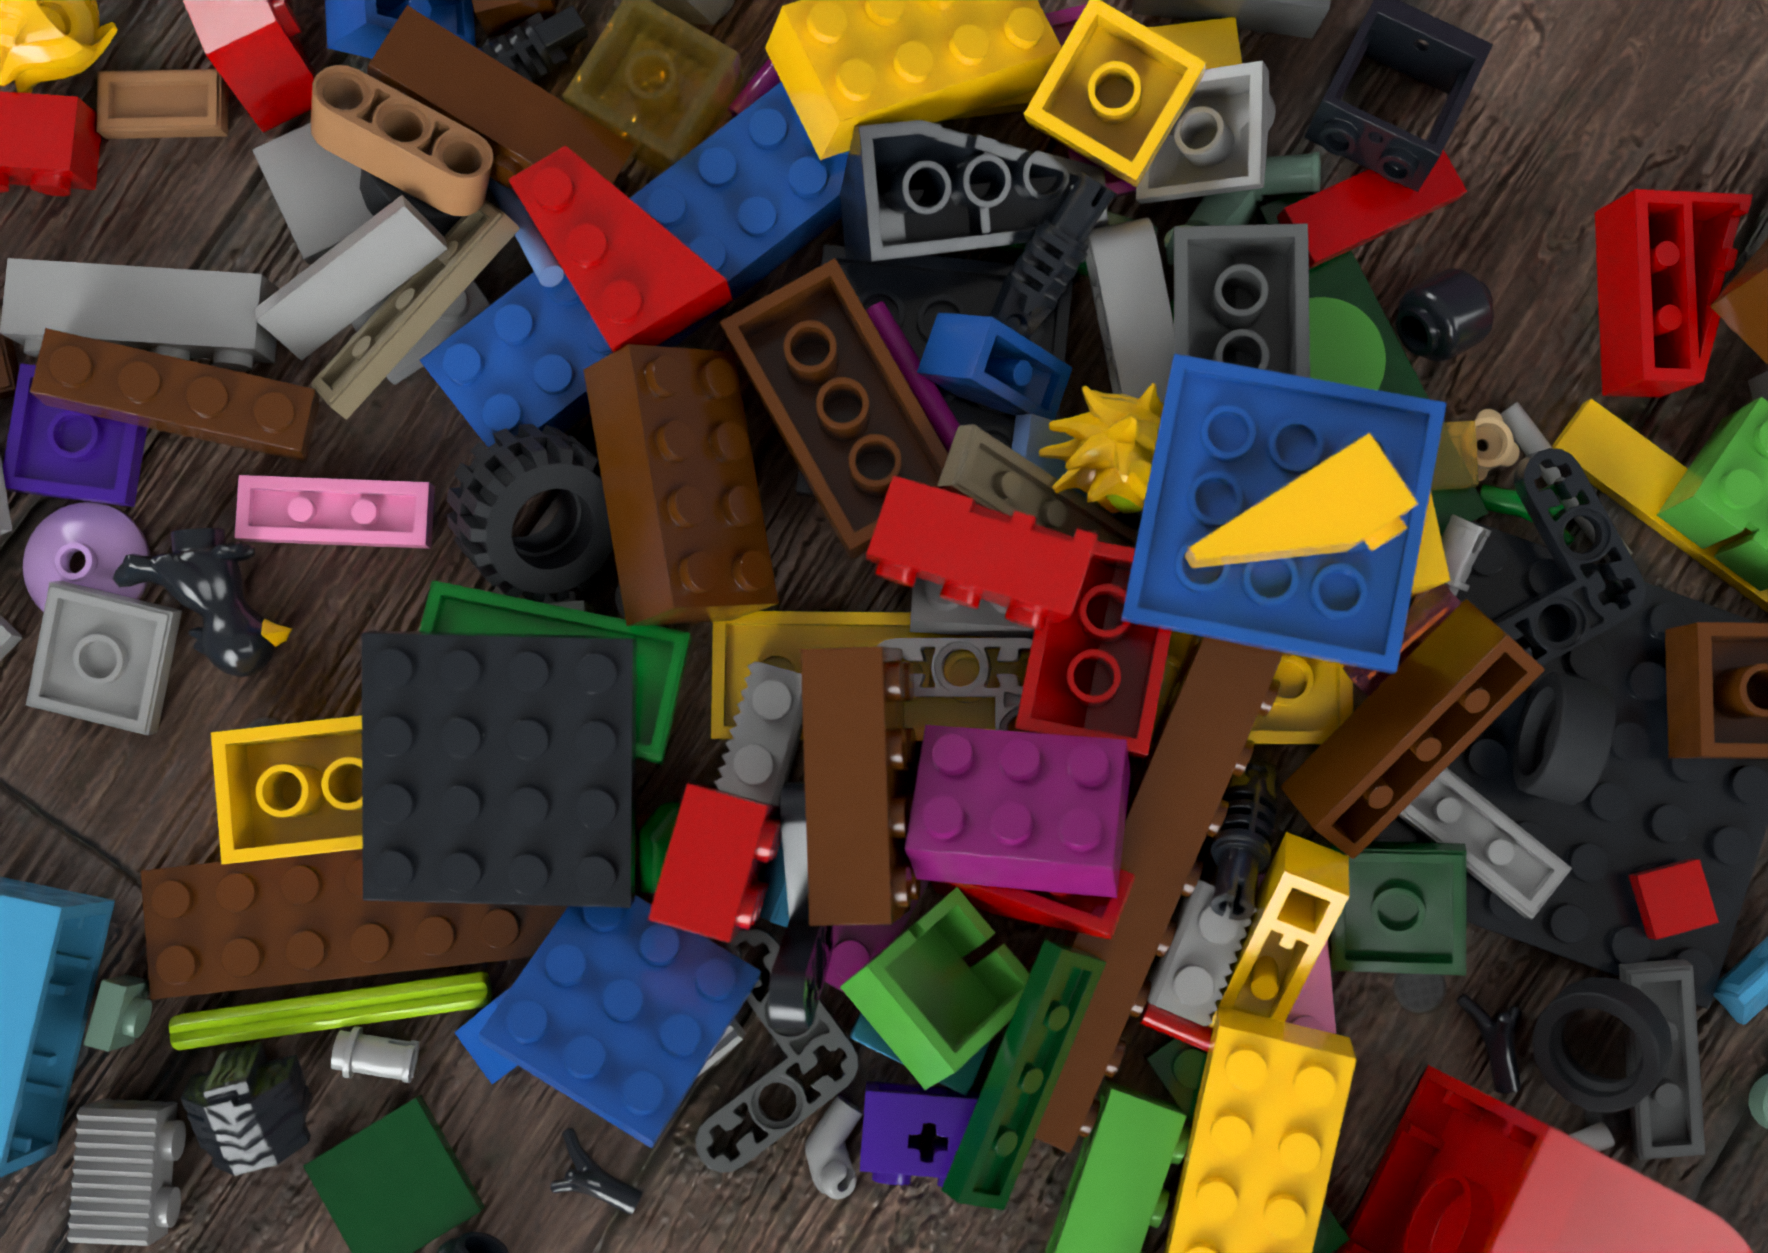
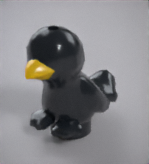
M195 528L171 532L172 553H163L155 557L134 553L125 556L112 578L119 588L130 587L144 582L161 585L180 604L203 617V627H196L188 631L190 636L197 639L193 647L205 655L215 667L226 674L245 677L260 672L272 658L275 647L285 642L292 631V628L271 622L250 608L243 597L242 575L238 562L255 556V547L240 542L226 544L224 529Z

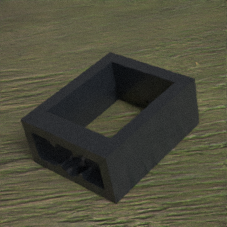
M1373 0L1304 138L1322 146L1331 154L1343 156L1380 174L1390 182L1402 184L1418 192L1439 159L1493 44L1400 0ZM1418 39H1422L1428 44H1422ZM1363 55L1447 94L1425 140L1341 100Z

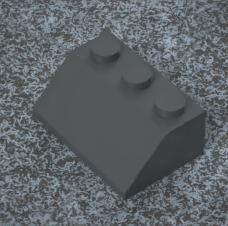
M1308 224L1174 227V354L1310 378Z

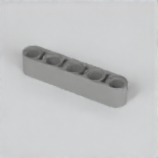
M1146 217L1094 228L1084 242L1089 247L1086 251L1088 254L1086 265L1113 394H1127L1140 398L1152 383H1155L1157 395L1164 404L1174 356V322L1152 222ZM1142 511L1137 512L1139 522H1141Z

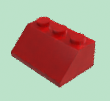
M1096 541L1072 615L1058 624L1046 621L1043 631L1034 629L1015 725L1016 730L1029 733L1127 740L1128 756L1144 759L1148 755L1171 630L1121 621L1135 548Z

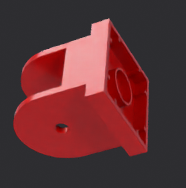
M1430 1065L1427 1066L1349 1225L1346 1234L1350 1240L1339 1247L1336 1252L1753 1253L1744 1239L1728 1223L1708 1209L1557 1129Z

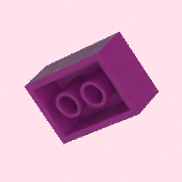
M925 725L905 847L916 879L1117 898L1130 781L1127 740Z

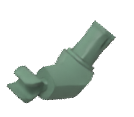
M1320 152L1267 156L1264 188L1206 195L1193 211L1186 224L1181 226L1248 225L1258 206V202H1263L1264 195L1309 192L1316 194L1320 192ZM1174 228L1164 238L1167 263L1169 265L1174 264Z

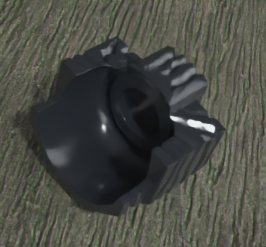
M256 1042L253 1047L246 1044L244 1048L239 1046L235 1047L233 1051L228 1049L221 1052L212 1070L190 1076L181 1096L185 1111H188L187 1116L191 1122L193 1132L197 1135L196 1138L200 1143L199 1146L208 1151L209 1156L213 1157L212 1163L214 1167L233 1176L278 1165L308 1144L311 1137L310 1131L306 1127V1118L313 1097L309 1092V1087L305 1085L306 1079L297 1054L284 1057L282 1061L279 1059L268 1061L261 1042Z

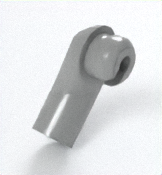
M840 1095L835 1097L805 1143V1152L812 1181L821 1193L827 1194L832 1199H844L854 1191L857 1176L852 1168L845 1140L863 1115V1112L857 1106Z

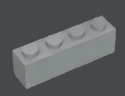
M8 258L0 334L23 345L24 353L34 357L39 356L45 328L189 361L190 358L213 359L212 365L215 367L234 371L252 370L253 362L275 363L277 339L255 320L254 308L273 295L279 288L262 274Z

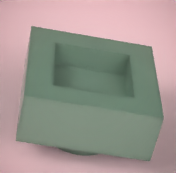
M128 974L102 980L83 1045L109 1052L133 1044L135 1038H139L145 1031L151 1016L152 1002L147 999L149 980Z

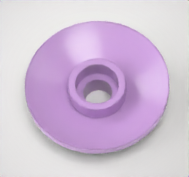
M83 502L62 507L47 516L36 527L26 545L23 557V577L27 591L34 603L43 612L49 582L59 580L139 600L148 582L119 588L112 578L126 555L134 553L151 557L147 540L139 526L129 516L111 506L94 502ZM82 551L86 558L85 566L81 571L73 573L70 569L71 558L74 553Z

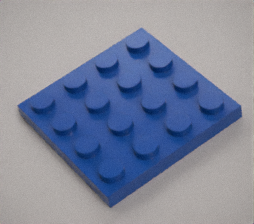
M1174 354L1121 621L1391 674L1397 672L1446 403ZM1368 433L1372 435L1418 503L1401 517L1408 528L1373 551L1363 541L1347 552L1192 568L1185 558L1189 547Z

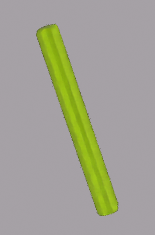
M480 971L183 1013L173 1016L169 1021L170 1043L174 1049L179 1051L482 1008L491 1003V981L487 972Z

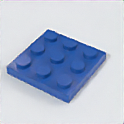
M636 895L635 902L631 908L568 906L479 1032V1041L645 1145L653 1148L756 985L761 971L700 934L648 920L652 905Z

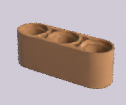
M330 66L324 68L316 75L312 84L311 134L315 141L325 150L444 213L453 216H468L476 213L484 205L493 164V152L483 137L350 66Z

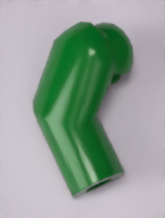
M678 802L663 803L649 816L639 830L640 892L656 893L681 804Z

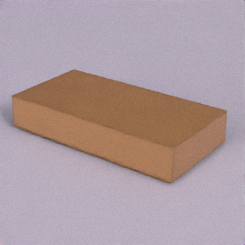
M216 69L98 71L97 132L105 139L228 137L229 86Z

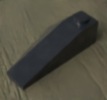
M923 120L854 126L840 191L846 259L879 261L1027 243L1033 237L1038 224H1043L1045 220L1052 222L1078 180V175L1081 171L1105 185V169L1041 151H1031L1000 143L992 138L943 128L942 125ZM1107 207L1094 228L1108 226Z

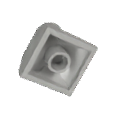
M1263 60L1205 69L1203 78L1136 188V200L1140 204L1264 188L1268 131L1274 122L1276 109L1274 100L1269 93V69Z

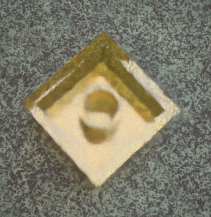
M622 0L562 96L566 104L633 144L634 148L630 154L631 156L663 173L711 135L744 82L737 51L649 0Z

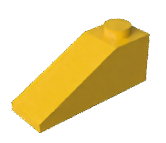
M1368 433L1189 547L1185 558L1192 568L1347 552L1363 541L1373 551L1408 528L1401 517L1418 503L1372 435Z
M1286 832L1254 901L1257 912L1253 913L1250 917L1252 924L1244 927L1247 937L1239 940L1243 949L1235 951L1237 961L1230 964L1232 974L1225 976L1228 986L1220 989L1223 998L1215 1002L1217 1008L1220 1006L1283 1022L1286 1021L1349 898L1348 855ZM1217 1011L1210 1015L1213 1022L1208 1025L1210 1028L1214 1026Z

